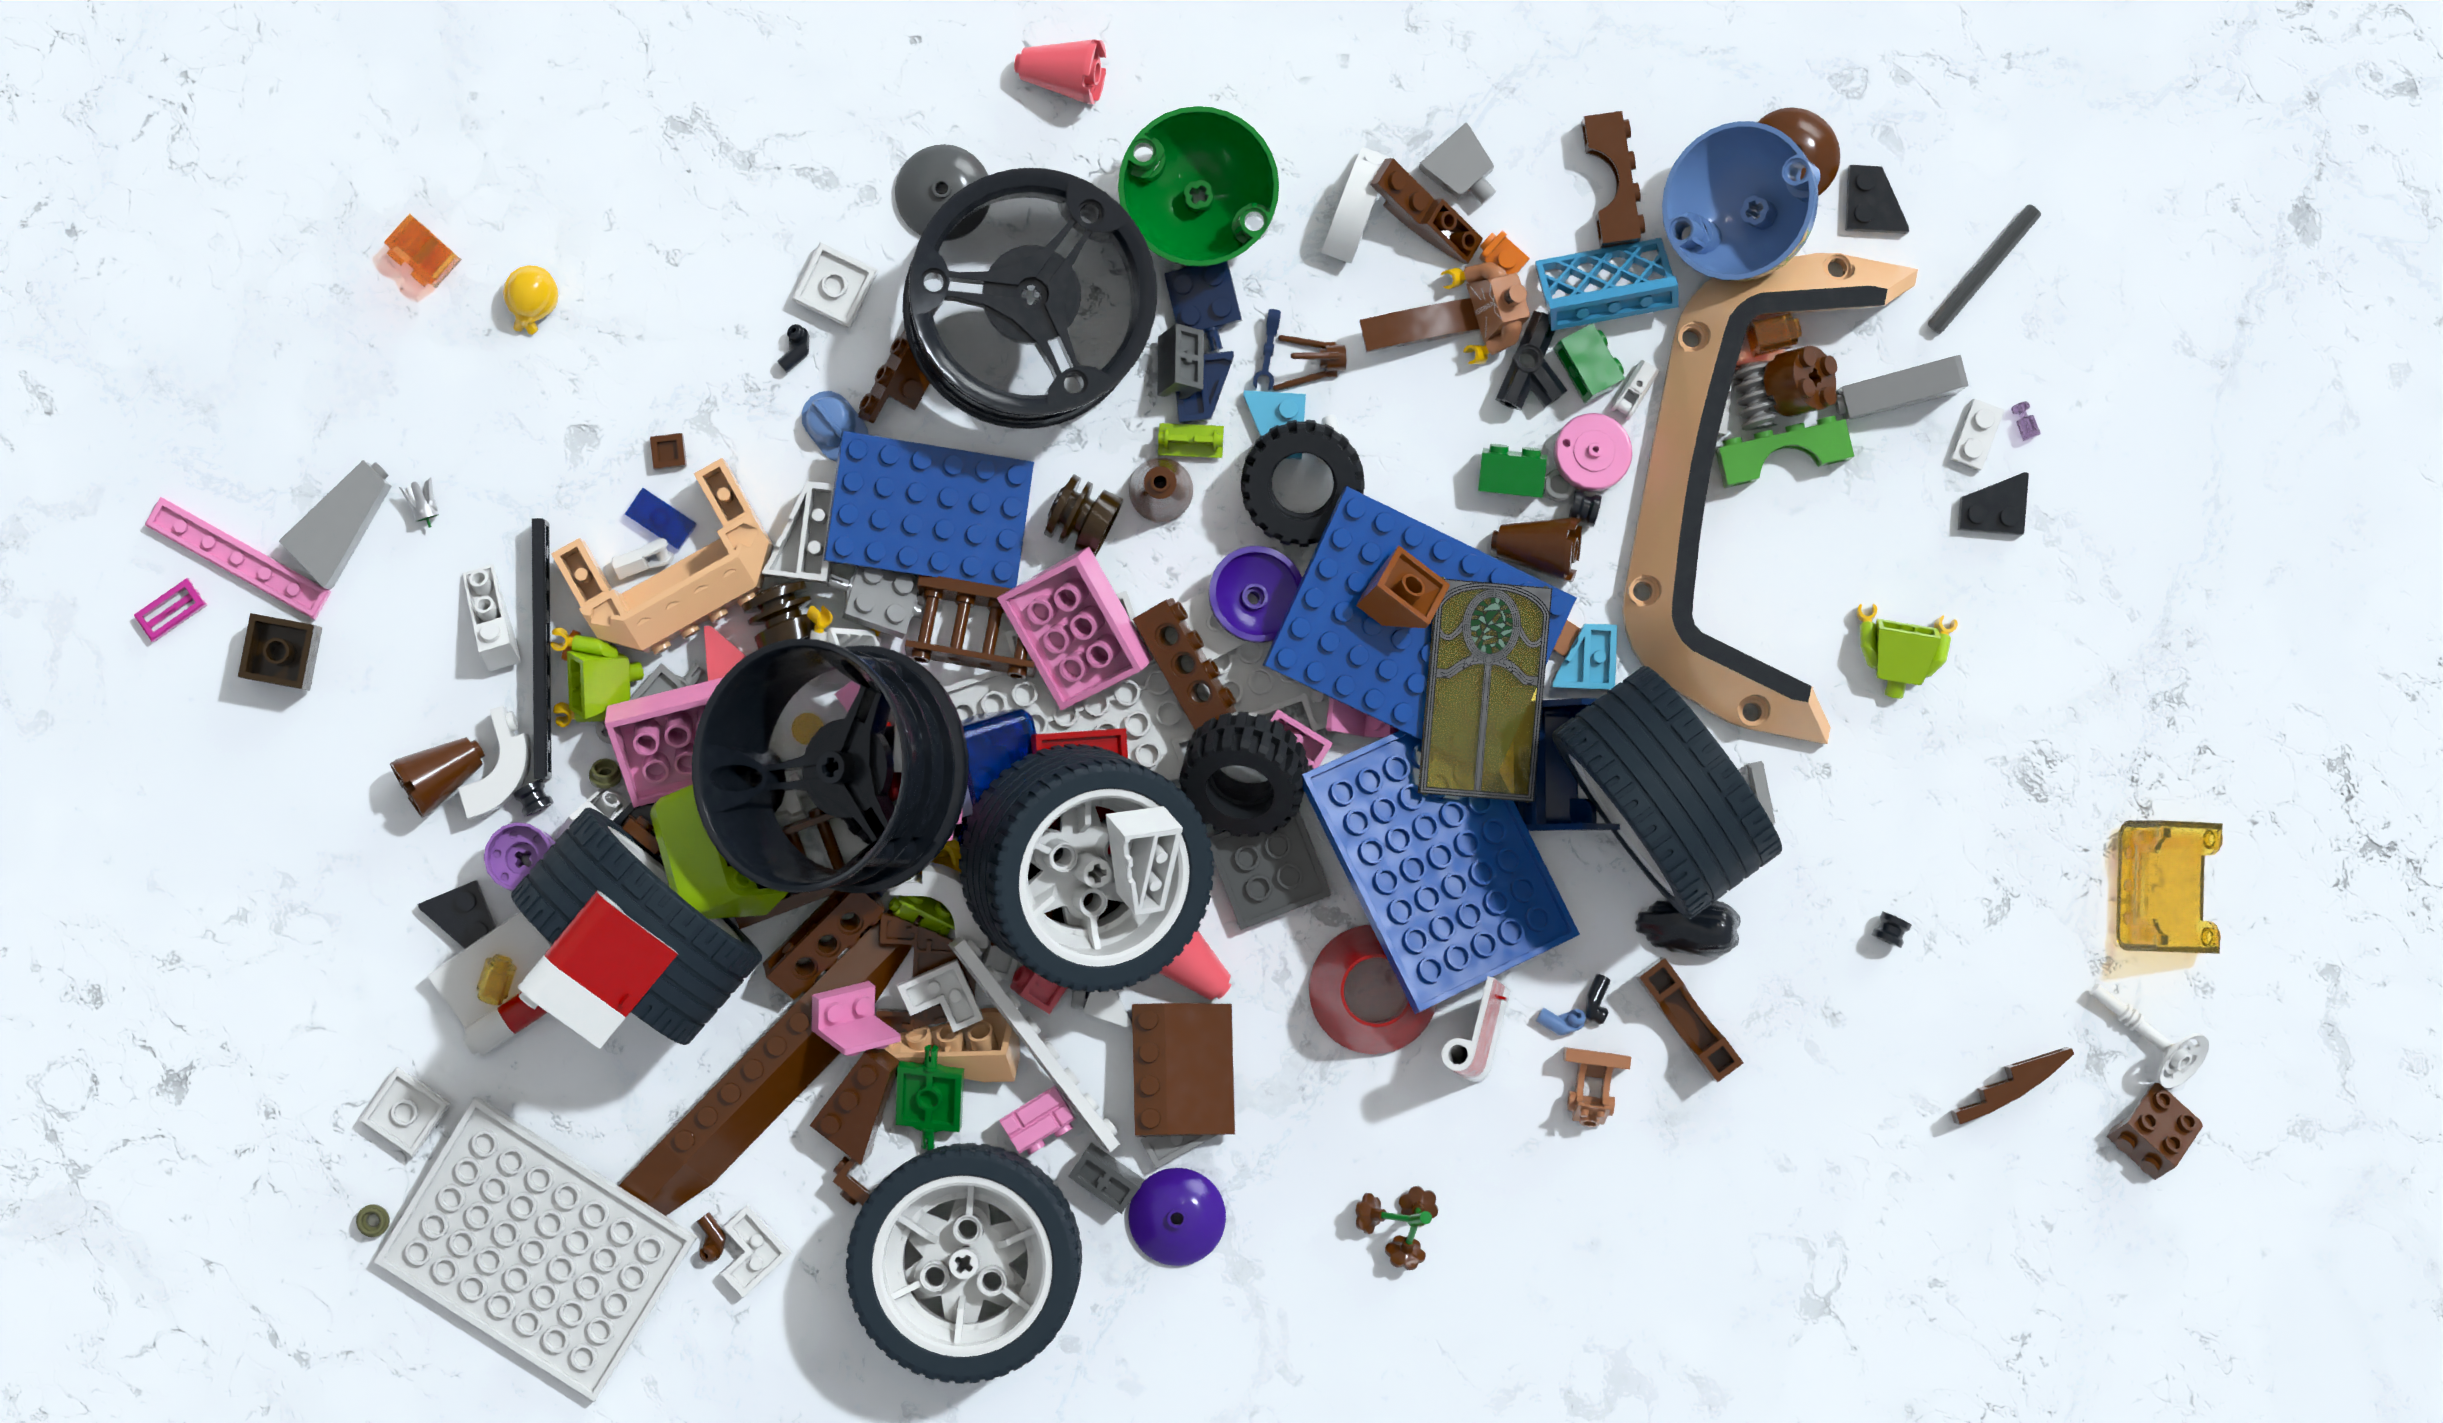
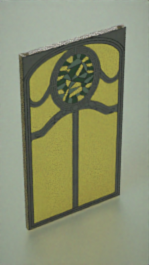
M1441 577L1450 584V587L1432 621L1418 793L1423 795L1435 794L1524 801L1525 803L1534 802L1552 588L1548 586L1535 587L1454 580Z

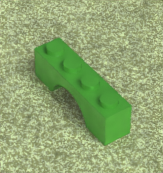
M1829 416L1816 420V426L1805 428L1804 423H1798L1785 427L1786 432L1774 435L1773 430H1767L1753 434L1754 440L1742 442L1741 437L1722 441L1723 447H1719L1715 452L1724 488L1757 481L1760 478L1761 469L1766 458L1772 452L1780 449L1790 448L1802 451L1812 458L1818 467L1852 459L1854 452L1846 419L1837 421L1836 416Z

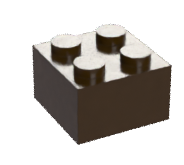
M250 613L238 677L310 691L323 627Z

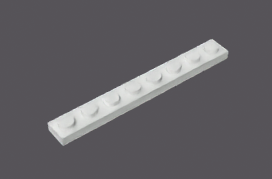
M960 937L949 943L948 946L1100 1145L1109 1152L1118 1147L1120 1143L1115 1137L1118 1134L1115 1126L1108 1118L1104 1120L1100 1118L1096 1113L1099 1106L1089 1093L1083 1095L1076 1085L1080 1081L1069 1067L1063 1069L1058 1063L1057 1059L1060 1058L1057 1050L1050 1042L1044 1044L1037 1034L1041 1032L1040 1028L1030 1016L1026 1019L1018 1010L1022 1005L1010 990L1007 993L1003 991L998 984L1002 979L991 965L984 966L978 958L982 955V952L971 939L966 942L965 939Z

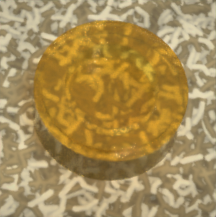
M813 713L800 714L792 723V735L797 742L808 745L813 735L824 726V723L819 716Z

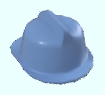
M832 391L819 392L811 396L803 407L801 413L802 424L806 432L822 453L830 460L836 462L838 460L842 431L868 435V429L864 421L858 417L859 415L839 393Z

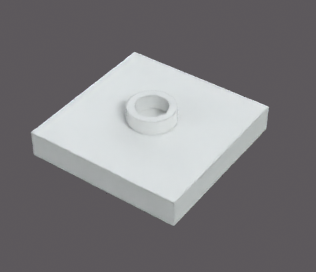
M819 242L792 297V301L851 329L879 271L866 263Z
M1208 590L1181 603L1188 614V618L1185 621L1190 630H1196L1202 638L1204 647L1201 649L1207 659L1211 658L1214 661L1248 643L1229 634L1217 622L1210 607Z
M396 1067L359 1121L414 1158L452 1103L400 1067Z

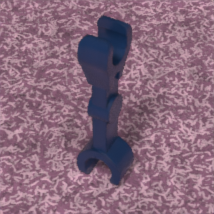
M1269 309L1266 323V335L1268 337L1263 351V368L1253 378V385L1256 389L1258 378L1264 375L1270 380L1269 391L1274 385V377L1269 372L1270 359L1273 357L1274 336L1276 337L1281 318V311L1277 309Z

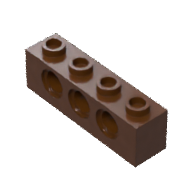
M1170 598L1133 618V621L1194 730H1196L1211 718L1215 717L1218 720L1219 715L1236 712L1234 707L1236 700L1230 689L1223 687L1217 676L1220 675V672L1215 662L1211 658L1207 659L1201 649L1204 647L1202 638L1196 630L1191 631L1185 621L1188 618L1185 608L1179 601L1175 602L1174 598ZM1169 626L1173 627L1178 633V639L1175 644L1170 643L1166 639L1165 632ZM1184 655L1190 656L1194 662L1191 672L1185 671L1181 665ZM1200 683L1205 684L1210 690V696L1207 701L1202 700L1197 694V688Z
M835 890L762 963L766 978L793 1000L801 993H806L814 985L815 979L823 971H828L837 962L838 956L846 948H852L858 942L860 934L869 925L873 926L881 919V914L885 910L881 896L876 892L847 893ZM847 913H855L850 919H842ZM823 936H833L829 941H819ZM802 958L810 959L805 964H797V961Z

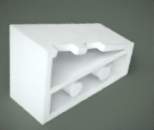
M806 481L791 511L789 520L775 544L771 557L762 571L764 576L821 584L828 583L833 562L823 561L834 484Z

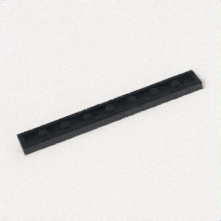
M532 518L534 779L552 778L550 523L543 518Z

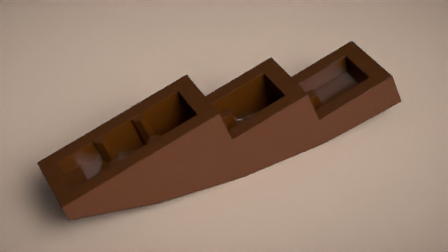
M1471 298L1432 304L1359 320L1366 353L1394 346L1401 347L1423 341H1435L1480 330Z
M2064 1047L2004 1066L2008 1079L1977 1088L1981 1101L1950 1110L1954 1123L1959 1125L1992 1113L2022 1097L2049 1078L2074 1055L2073 1049Z

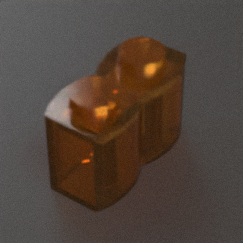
M410 213L384 241L390 248L387 254L400 266L406 262L414 270L410 275L424 287L429 283L437 288L462 260Z
M1787 313L1751 322L1750 326L1747 327L1746 336L1752 357L1792 349L1793 345H1797L1798 338L1802 337L1798 318L1793 319L1792 314Z

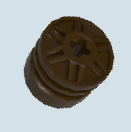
M1073 474L1069 482L1060 489L1049 510L1044 535L1052 538L1060 526L1063 530L1058 540L1059 543L1064 544L1071 534L1074 533L1078 535L1074 550L1079 552L1090 547L1096 557L1119 513L1123 498L1104 489L1094 501L1090 499L1093 483L1088 481L1082 492L1078 493L1077 490L1081 477Z
M805 581L773 586L761 591L754 598L741 605L745 614L760 612L747 620L749 626L764 624L766 627L765 630L754 637L758 649L787 639H810L811 630H814L815 624L807 617V614L802 615L801 609L812 602L811 596H805L796 599V596L808 590Z

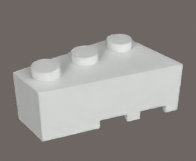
M1164 806L1106 814L1117 894L1135 915L1164 911L1183 827Z

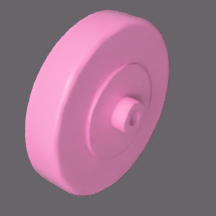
M1599 413L1583 414L1570 420L1559 432L1554 444V461L1560 475L1573 487L1588 492L1603 491L1614 486L1627 473L1632 461V445L1625 429L1613 418Z

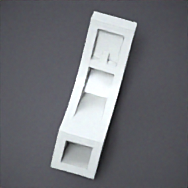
M1364 147L1361 148L1338 204L1321 253L1352 264L1378 192L1370 183L1383 161L1390 157Z
M500 706L489 710L500 747L499 759L495 768L482 780L458 787L467 819L488 815L505 806L514 798L513 793L521 789L527 778L531 763L529 734L522 733L515 736L514 731L518 730V723L514 712H508L507 707Z
M930 863L922 870V874H917L910 880L889 889V895L926 896L938 900L947 907L953 917L955 939L960 937L965 939L966 942L971 939L978 948H988L990 940L980 930V925L975 923L971 916L973 913L969 911L966 905L967 899L963 896L960 872L942 864Z

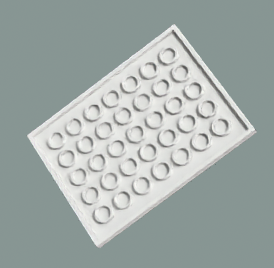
M475 1097L374 1262L595 1402L698 1236L479 1097Z

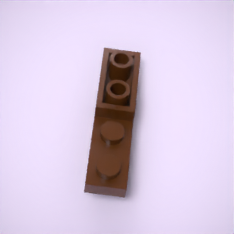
M1394 158L1385 159L1370 183L1386 200L1383 206L1422 239L1459 262L1469 264L1483 238L1443 198L1434 199Z

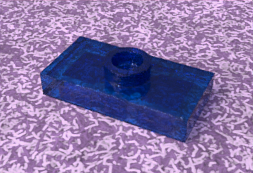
M643 487L625 513V515L658 537L666 539L667 543L679 551L697 526L696 522Z

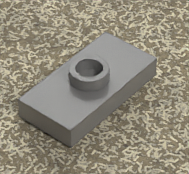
M1762 761L1748 763L1746 766L1751 785L1750 788L1761 803L1772 824L1775 825L1774 823L1776 822L1764 763Z

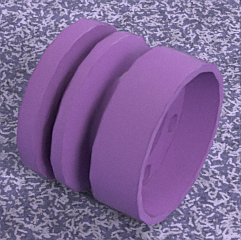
M515 822L502 826L492 834L485 847L484 862L487 873L495 883L507 890L513 891L527 874H530V870L540 859H543V855L556 842L549 834L531 824ZM523 854L530 856L529 859L532 864L529 867L523 865V861L520 859Z

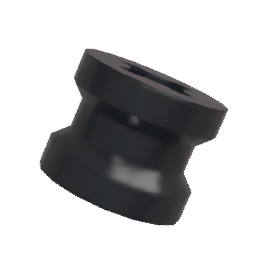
M1576 490L1569 518H1581V521L1585 522L1587 526L1594 527L1602 496L1594 495L1590 497L1586 496L1583 491Z
M542 779L532 782L513 793L514 798L520 801L523 806L522 813L524 817L533 815L554 803L551 796L546 795L544 791L545 784Z
M1882 911L1880 915L1881 923L1878 928L1873 930L1871 935L1892 946L1902 948L1904 944L1902 938L1905 932L1910 931L1912 924Z

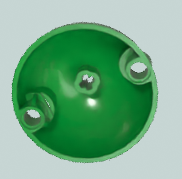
M1193 106L1179 108L1159 116L1135 136L1122 160L1119 171L1118 192L1120 205L1136 223L1151 251L1174 263L1203 267L1232 260L1247 251L1267 234L1278 202L1279 177L1273 154L1263 137L1254 127L1228 111L1214 107ZM1141 147L1149 148L1153 155L1146 162L1138 161L1134 156L1137 149ZM1200 191L1205 192V202L1199 200L1197 204L1193 202L1192 193L1199 194ZM1251 216H1257L1262 219L1263 226L1257 231L1249 230L1245 225L1246 219Z

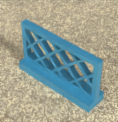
M1662 238L1535 261V268L1547 307L1551 331L1679 307L1678 282L1676 276H1673ZM1653 250L1658 252L1653 261L1641 257L1643 252ZM1621 257L1626 259V262L1621 267L1609 263L1611 258ZM1583 263H1590L1595 266L1589 273L1577 268ZM1634 263L1646 268L1640 276L1628 271ZM1559 269L1563 273L1558 279L1546 275L1545 271ZM1602 269L1614 274L1608 282L1596 277ZM1653 272L1665 277L1656 280H1647ZM1570 275L1583 280L1576 288L1564 283ZM1621 278L1633 282V284L1616 286ZM1589 284L1601 288V290L1584 292ZM1557 290L1570 295L1552 299Z

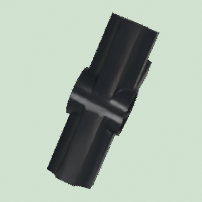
M1534 310L1495 398L1496 401L1506 407L1521 411L1530 389L1544 408L1551 405L1568 391L1544 359L1556 331H1551L1548 314ZM1526 353L1533 356L1535 366L1531 368L1524 367L1520 362V355Z

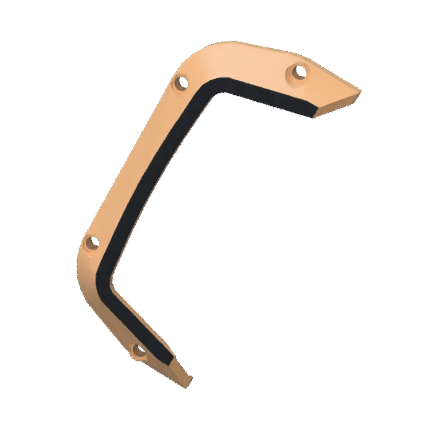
M1813 253L1794 256L1781 268L1758 279L1727 281L1711 278L1692 296L1678 319L1672 340L1626 577L1622 616L1624 630L1631 650L1641 665L1653 669L1677 693L1727 723L1748 730L1824 745L1828 744L1831 728L1813 690L1814 687L1701 632L1695 625L1692 615L1700 535L1711 467L1728 393L1747 327L1753 319L1761 315L1887 306V303L1915 286L1918 269L1844 255L1842 253ZM1836 262L1840 264L1843 269V275L1841 277L1832 276L1828 271L1829 263ZM1683 333H1695L1698 337V345L1695 347L1687 346L1682 339ZM1636 584H1644L1649 588L1650 595L1647 600L1641 601L1634 596L1633 589ZM1746 704H1753L1757 707L1758 717L1755 721H1748L1744 718L1743 708Z

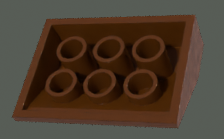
M1132 1004L1135 1136L1235 1135L1232 1004Z

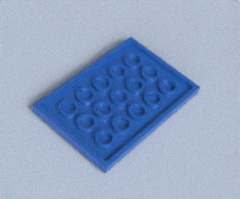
M842 431L823 561L913 575L941 576L1014 588L1017 586L1034 462Z

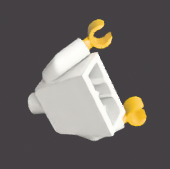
M823 605L821 606V611L815 606L809 607L807 617L815 624L814 630H811L810 639L834 643L841 647L859 645L880 647L882 637H879L881 631L872 628L871 630L829 628L824 631V628L831 624L833 615ZM833 669L817 676L808 683L813 687H819L823 683L846 684L852 680L837 669Z

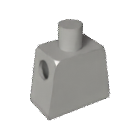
M1467 122L1420 162L1419 169L1457 200L1462 199L1471 191L1480 203L1484 204L1497 192L1485 179L1493 171L1494 165Z

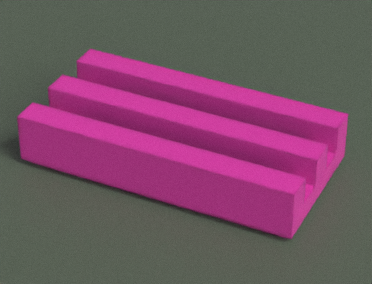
M186 578L135 613L134 617L150 640L155 642L207 606V603L201 598L198 590L194 588L191 580ZM187 589L189 594L147 622L145 620L146 616ZM194 599L196 603L156 631L152 630L154 626Z

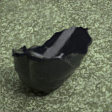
M1718 900L1711 902L1710 906L1692 919L1684 917L1669 901H1656L1647 911L1639 912L1638 919L1635 920L1637 925L1636 931L1644 934L1652 946L1666 948L1671 952L1713 957L1730 952L1739 943L1737 929L1741 923L1740 915L1731 906Z

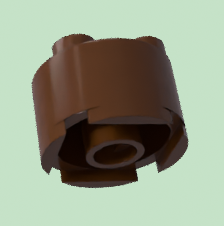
M1805 346L1775 355V358L1767 363L1764 371L1765 390L1767 396L1772 395L1777 403L1773 405L1775 410L1783 416L1794 417L1834 405L1837 400L1835 373L1838 367L1836 360L1833 356H1827L1821 349L1815 346Z

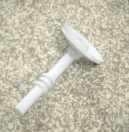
M2096 984L2090 991L2092 996L2118 1015L2117 1020L2123 1021V1024L2128 1026L2130 1030L2138 1031L2164 1052V1059L2160 1064L2157 1075L2158 1082L2163 1087L2174 1088L2183 1084L2203 1064L2209 1051V1040L2203 1034L2194 1033L2177 1043H2172L2143 1020L2144 1015L2138 1014V1011L2133 1009L2130 1004H2123L2100 984ZM2190 1040H2197V1044L2194 1045ZM2164 1070L2170 1074V1077L2164 1076Z

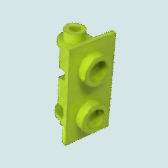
M1159 423L1158 455L1222 458L1224 426Z
M898 895V898L893 897L890 901L888 908L893 910L892 914L914 922L918 915H920L922 918L918 925L946 936L950 929L955 930L954 920L950 911L941 902L931 897Z

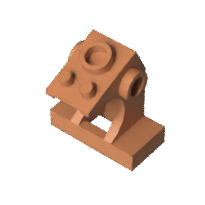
M1564 1047L1563 1060L1578 1063L1575 1092L1569 1091L1567 1110L1573 1111L1572 1121H1579L1581 1125L1586 1127H1597L1599 1124L1604 1125L1608 1116H1613L1615 1097L1609 1096L1613 1069L1630 1070L1631 1056ZM1585 1076L1602 1078L1600 1098L1583 1095Z

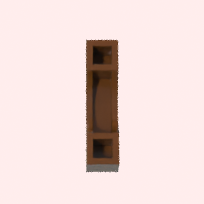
M1622 111L1584 116L1581 125L1585 152L1607 163L1614 173L1616 180L1614 199L1608 206L1598 211L1595 216L1600 248L1639 242L1641 234L1645 233V221L1643 214L1638 215L1636 202L1641 201L1638 182L1633 183L1631 170H1636L1634 151H1628L1627 139L1631 138L1629 119L1623 118Z
M1660 957L1635 976L1713 1081H1721L1744 1063L1726 1038L1717 1030L1698 1006L1684 982L1666 958Z

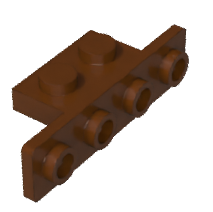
M905 329L901 336L897 337L890 348L891 354L886 364L878 369L875 375V384L870 393H867L860 402L858 417L864 421L873 424L888 397L915 411L930 384L912 355Z

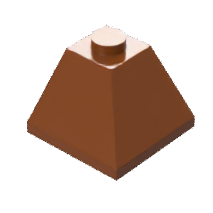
M1398 546L1367 585L1356 606L1382 626L1427 628L1450 584L1401 546Z

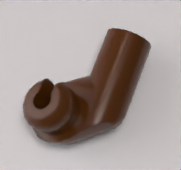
M709 1212L696 1221L706 1234L703 1248L699 1252L700 1258L706 1263L717 1261L721 1257L726 1241L724 1231Z

